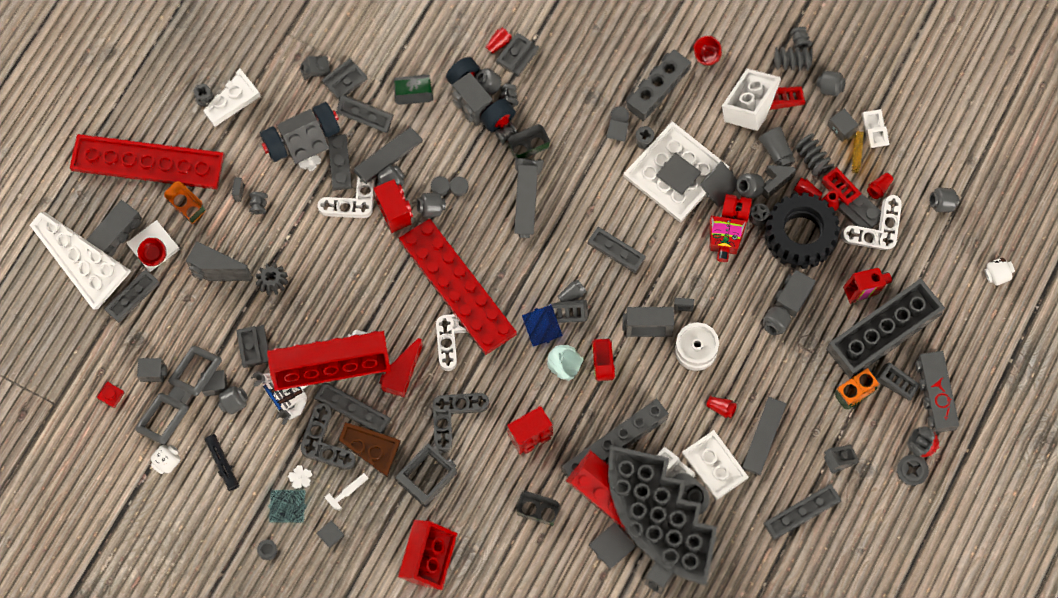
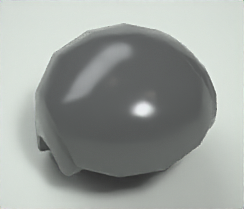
M516 158L515 169L518 171L519 164L537 165L539 175L542 172L544 160Z

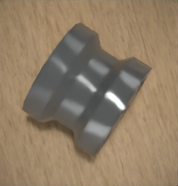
M757 203L751 208L749 220L753 225L762 226L767 222L769 216L768 207L765 204Z

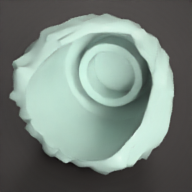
M557 345L550 351L547 365L551 372L560 379L570 381L579 372L584 359L577 353L574 347Z

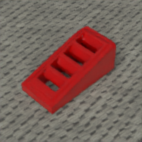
M778 87L769 110L805 105L802 87ZM793 93H796L797 100H794Z
M837 167L822 177L821 183L829 191L837 192L838 199L845 205H849L862 194ZM840 183L843 184V185L840 186L839 188L836 187V186L839 185ZM847 187L848 190L842 193L841 191ZM852 191L854 194L847 199L845 196Z

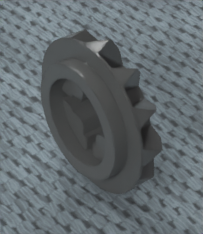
M907 455L899 461L897 473L899 479L906 485L916 486L922 484L927 479L929 468L922 457ZM908 466H911L912 468L918 467L917 471L915 472L916 475H914L913 473L907 475V472L909 471Z

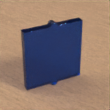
M551 304L540 309L535 308L534 311L522 315L533 347L545 342L550 343L551 340L563 336Z

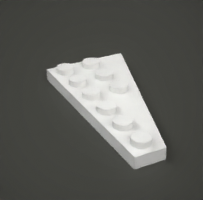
M40 212L30 224L31 228L93 310L99 309L131 272L124 265L46 212Z

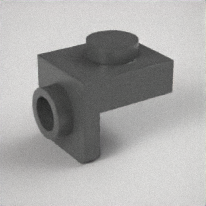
M307 56L300 65L303 80H308L311 76H327L330 74L328 57Z

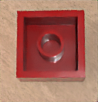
M393 179L373 188L376 202L391 234L412 225V208L408 200H405L404 191L400 184L397 185Z
M539 406L508 424L507 433L518 453L522 454L524 452L527 454L535 449V445L540 442L544 444L552 439L553 425L543 408Z

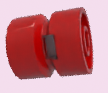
M726 194L721 217L731 219L736 217L738 220L748 222L752 199L746 197L737 199L735 195ZM736 205L742 207L741 211H735Z

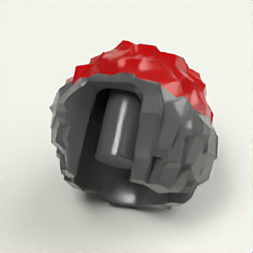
M926 426L915 429L907 442L908 448L915 456H932L940 448L937 435Z

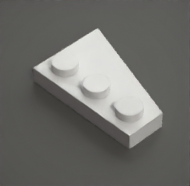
M240 68L233 80L227 82L226 88L221 94H217L204 109L205 115L214 127L261 97L258 90Z

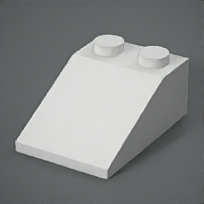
M746 69L722 105L724 122L758 131L768 115L781 78Z

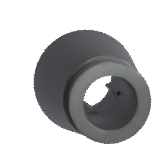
M576 280L575 282L572 281L558 295V298L561 302L574 301L583 297V294L587 291L581 282Z

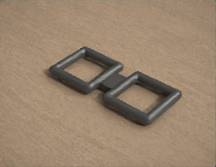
M192 346L168 380L169 384L174 386L170 394L159 393L136 425L135 431L159 444H165L189 410L186 402L191 395L198 396L221 364L222 358L202 348ZM196 354L212 361L197 385L193 387L178 379ZM164 402L179 409V411L163 434L159 435L145 428V426L161 403Z

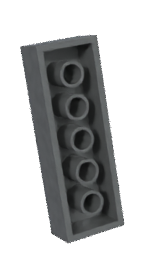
M920 278L832 340L826 350L848 378L851 379L941 316L945 307Z

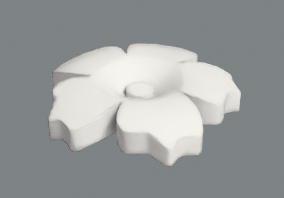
M314 155L299 162L298 165L304 170L308 167L309 171H314L317 168L316 165L320 164L321 158L318 155Z
M297 465L294 469L295 473L289 472L288 478L290 482H293L292 487L298 489L302 485L305 488L310 486L311 470L304 469L303 471V467Z

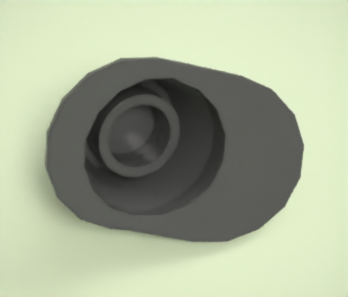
M680 473L672 477L685 481L682 500L700 503L699 515L703 514L710 502L707 489L689 474Z

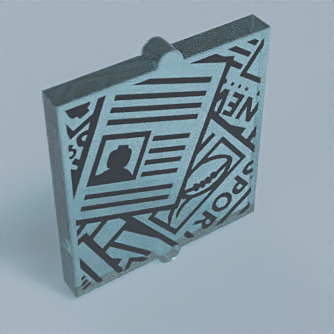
M271 490L270 504L268 505L270 508L269 522L304 523L305 509L307 508L305 504L306 491Z

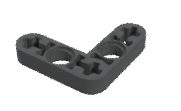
M484 393L437 396L433 401L435 446L442 452H448L453 444L451 414L486 411L489 407L487 395ZM472 398L473 403L478 402L479 399L482 398L483 402L486 403H483L482 407H479L477 403L472 404L473 408H470L469 399ZM459 399H464L467 405L460 409L456 406V402ZM450 400H453V409H450V405H445L444 409L436 406L440 404V401H444V404H450ZM440 419L448 421L446 428L441 429L437 426ZM437 433H445V439L449 442L446 443V447L438 444V442L442 441L441 434L437 435Z
M325 403L316 405L301 443L302 454L306 458L344 470L352 469L356 463L352 452L322 443L332 417V411L329 405ZM323 408H325L326 412L328 413L327 415L324 414L322 416L321 420L322 422H325L324 424L319 422L320 414L318 412L322 411ZM314 426L322 428V432L317 436L311 434V429ZM308 437L318 440V442L313 441L312 446L315 450L310 451V453H307L305 447H309L311 444V440ZM325 450H332L334 452L331 459L323 458ZM337 453H340L339 456L341 458L349 456L351 462H347L344 465L343 460L337 459Z

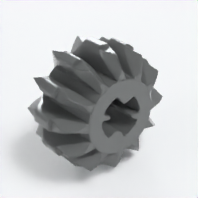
M266 263V269L259 268L261 273L256 274V279H258L256 285L260 287L262 293L266 291L267 295L270 296L272 291H274L275 295H278V289L281 291L285 290L283 285L288 284V280L285 279L288 277V274L283 272L284 268L282 266L277 268V264L274 263L270 267Z

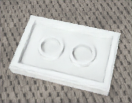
M714 430L682 451L683 456L716 500L749 478Z

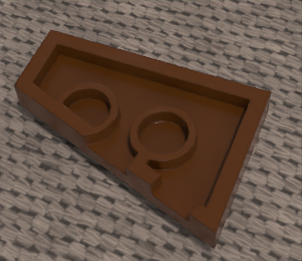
M345 422L339 437L340 443L388 478L401 440Z

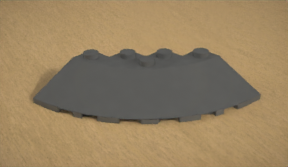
M610 446L608 461L610 492L615 509L628 534L638 547L661 567L686 580L707 586L718 527L698 523L701 504L682 500L685 481L666 477L669 458Z

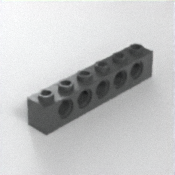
M656 398L562 465L563 474L568 478L590 450L605 463H608L610 446L624 449L629 448L668 420L669 413Z

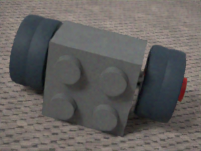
M471 57L462 58L446 74V79L453 89V103L458 109L464 111V116L469 123L473 122L475 126L483 123L490 132H495V130H499L508 124L516 111L506 99H500L493 103V99L475 79L476 74L481 70L479 65Z
M323 102L313 107V112L309 109L276 124L281 137L274 126L261 131L260 136L263 140L261 145L265 153H269L272 161L277 162L288 156L284 147L285 144L292 160L297 164L329 149L325 137L327 138L340 132L337 122L339 118L335 110L332 111L329 104Z

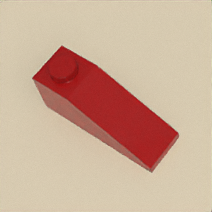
M418 338L390 365L391 371L382 373L379 381L382 391L405 398L423 346L422 339Z

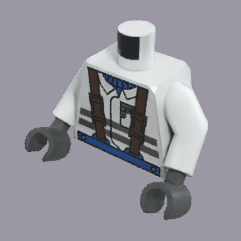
M255 372L252 375L251 379L256 378L258 380L253 384L255 387L264 383L262 385L264 391L279 411L276 419L283 418L282 425H286L288 420L301 415L307 399L303 389L309 385L275 391L270 373L262 374L261 372Z

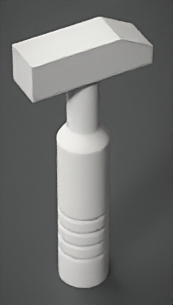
M363 473L335 499L330 493L325 496V499L334 509L340 511L342 508L338 502L344 497L349 496L369 478Z

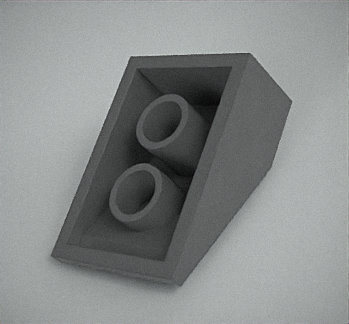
M196 242L186 259L189 270L193 273L192 276L198 280L251 281L253 278L247 265L199 242Z

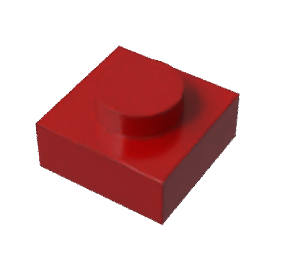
M107 382L97 396V399L115 409L125 392Z

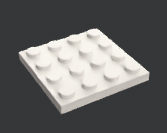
M671 122L626 170L623 177L681 223L707 195L699 184L722 160L674 122ZM675 152L701 171V174L693 182V186H690L683 195H680L656 177V174L664 166V162H667Z

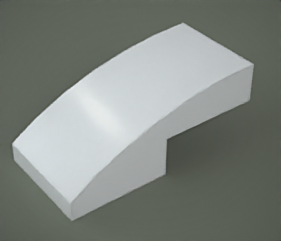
M882 110L863 112L862 118L870 148L889 145Z
M666 447L657 454L658 456L669 458L666 472L667 477L672 478L680 473H686L692 477L696 476L695 472L684 465Z

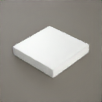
M157 220L126 242L137 257L138 247L146 238H158L164 243L167 252L164 261L180 250ZM143 264L149 272H151L159 266H148Z

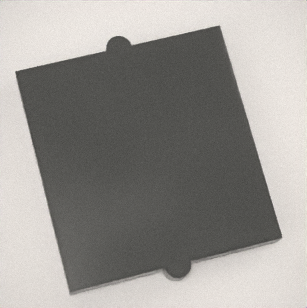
M675 152L667 162H664V166L656 174V177L680 195H683L690 186H693V182L701 174V171Z
M721 161L699 185L707 193V197L711 198L717 207H720L725 201L726 194L731 195L737 188L738 180L733 175V171H730Z
M614 522L593 540L589 547L598 555V559H601L611 570L635 549L636 545L628 538L627 533L623 532Z

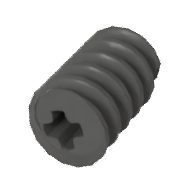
M775 46L774 65H776L777 70H779L781 65H783L784 70H787L788 65H790L791 70L794 71L795 66L798 65L799 71L802 70L803 66L806 67V71H809L812 66L813 48L808 53L807 48H803L802 52H800L799 47H796L793 52L792 47H789L786 52L785 48L781 47L778 52Z
M812 133L804 137L797 144L796 151L800 152V157L804 158V163L808 164V169L812 170V175L820 176L827 173L834 166V163L828 165L831 158L824 159L827 152L820 153L823 146L816 147L819 140L812 141L815 136Z

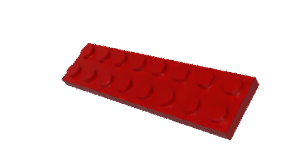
M77 134L69 169L74 172L168 184L179 181L185 186L218 190L224 153Z
M430 218L399 237L401 245L484 355L489 354L517 335V331Z

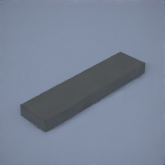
M409 127L355 167L354 172L367 184L377 177L388 165H393L421 144L423 139Z
M326 382L321 385L314 397L315 400L329 405L331 409L381 434H383L391 421L390 417Z
M768 397L744 461L743 470L761 475L787 403Z
M832 484L765 521L763 524L772 539L776 540L840 503L842 500Z

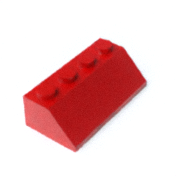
M590 450L566 479V482L626 531L615 509L610 492L608 464Z

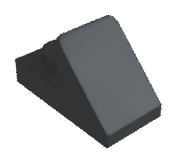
M768 165L765 172L771 179L765 182L762 195L766 199L771 197L795 176L796 169L794 167Z
M852 445L829 448L824 452L826 455L824 459L832 474L860 462Z

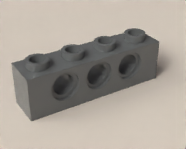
M675 49L670 54L666 53L661 60L662 63L659 66H655L647 80L643 79L638 86L639 89L635 93H630L626 99V109L643 122L691 68V61ZM671 69L673 72L667 73L665 70ZM659 82V83H661L662 85H661V86H655V85H653V83ZM644 95H647V96H649L650 98L647 99V100H645V99H642L641 97L644 96Z

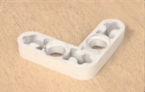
M358 177L356 198L324 197L318 202L320 214L331 217H369L373 212V188L375 187L376 177L367 184ZM363 187L371 189L368 195H362L360 190ZM326 203H329L330 207H328L327 210H324V207L322 206H325ZM342 204H349L351 206L349 211H341L340 206ZM363 205H366L368 208L365 212H362L360 209Z
M891 195L883 200L879 230L848 226L841 232L842 240L848 244L880 250L893 248L896 245L902 206L900 198L896 195ZM893 200V203L896 204V206L892 207L891 210V205H889L888 202ZM888 217L894 221L892 228L885 225V219ZM851 230L852 234L860 235L859 237L849 239V235H846V233ZM892 231V233L888 234V240L891 243L886 246V242H883V239L887 238V233ZM866 233L872 234L873 241L871 243H867L864 240Z
M454 314L440 316L436 321L439 363L445 371H451L457 365L455 334L467 333L465 328L459 326V320ZM443 321H447V324H450L447 325L448 334H444L443 326H440L443 324ZM444 339H450L452 345L444 348L441 342ZM449 352L450 360L453 362L446 366V363L443 361H446L445 353Z

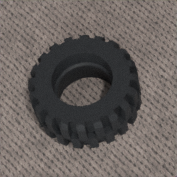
M794 193L791 194V198L785 196L781 199V203L777 202L774 205L773 210L770 211L765 228V240L768 241L767 247L769 250H773L772 255L775 259L781 258L780 263L784 265L789 263L791 268L796 269L797 266H801V269H807L808 265L816 267L819 262H825L834 251L838 241L840 227L838 226V216H834L836 211L833 207H828L829 203L825 199L820 201L819 196L815 194L813 197L808 196L809 193H803L802 196ZM794 218L809 219L818 227L820 236L817 241L810 244L796 243L785 233V224Z

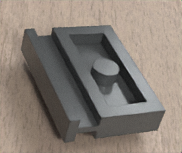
M517 32L497 58L496 63L519 77L538 52L539 46L533 44L532 41Z
M349 58L324 77L322 83L327 86L328 90L339 101L341 95L347 96L368 80V77Z
M861 194L849 205L843 203L838 207V210L855 226L872 229L880 222L881 210L864 194Z
M264 324L236 330L243 368L267 363V351H269Z

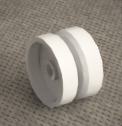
M699 322L683 327L677 336L675 346L677 360L689 370L699 371L708 368L716 359L719 347L718 335L713 328Z

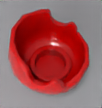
M703 36L694 44L695 57L700 64L712 66L719 62L722 56V47L713 36Z
M146 238L140 243L137 250L138 258L143 264L148 266L159 265L167 255L166 246L158 238Z

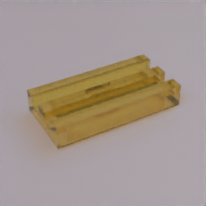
M857 131L854 137L852 173H859L861 168L864 132Z

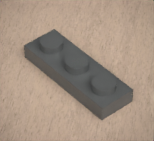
M341 95L336 110L337 114L385 133L389 131L394 114L346 95Z
M347 135L328 137L333 191L352 189Z
M597 227L588 240L590 246L633 273L637 272L646 259L645 255L600 227Z
M145 269L104 308L105 311L120 323L160 282Z

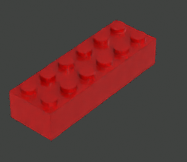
M373 331L362 335L355 334L350 337L333 338L321 342L315 341L310 344L275 348L267 351L269 370L275 391L391 371L384 331Z

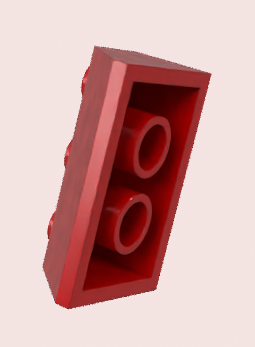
M414 520L398 577L417 585L442 590L458 533L429 520Z

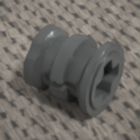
M805 26L794 28L790 32L795 44L794 49L799 47L800 50H803V48H809L812 45Z
M200 84L194 88L197 104L207 107L214 99L209 86Z
M504 84L500 87L502 92L501 99L508 100L513 107L519 104L517 92H515L517 86Z
M511 121L508 122V126L501 127V130H495V134L502 145L508 141L510 136L518 133Z
M642 126L636 131V143L639 148L647 149L653 142L654 131L652 128Z
M263 192L250 193L249 197L252 200H250L251 208L249 212L255 215L266 214L265 207L267 206V201L265 199L268 198V194Z

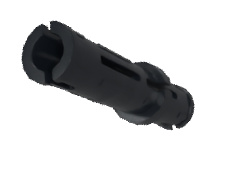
M213 434L206 437L204 440L219 469L218 474L223 478L227 486V490L233 491L237 489L240 485L233 473L234 469L229 465L217 440V436Z

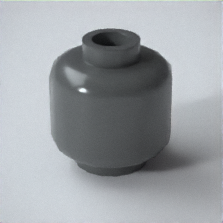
M484 68L475 76V79L489 95L499 91L502 81L500 76L493 70Z
M825 71L822 76L818 77L817 87H820V92L823 95L838 96L841 92H844L846 79L843 78L840 72Z
M388 165L377 175L379 180L377 182L378 186L393 179L397 185H404L405 175L397 165L395 167Z
M746 173L741 175L737 181V191L742 197L756 198L764 191L765 183L759 174Z
M936 188L930 194L929 203L936 212L950 213L959 205V196L952 188Z
M423 193L417 199L418 213H421L425 218L439 217L442 214V210L446 209L445 199H442L439 193Z
M771 307L763 318L764 329L771 335L783 334L791 322L790 314L784 307Z
M231 386L220 393L218 406L223 412L235 414L246 407L248 396L242 387Z

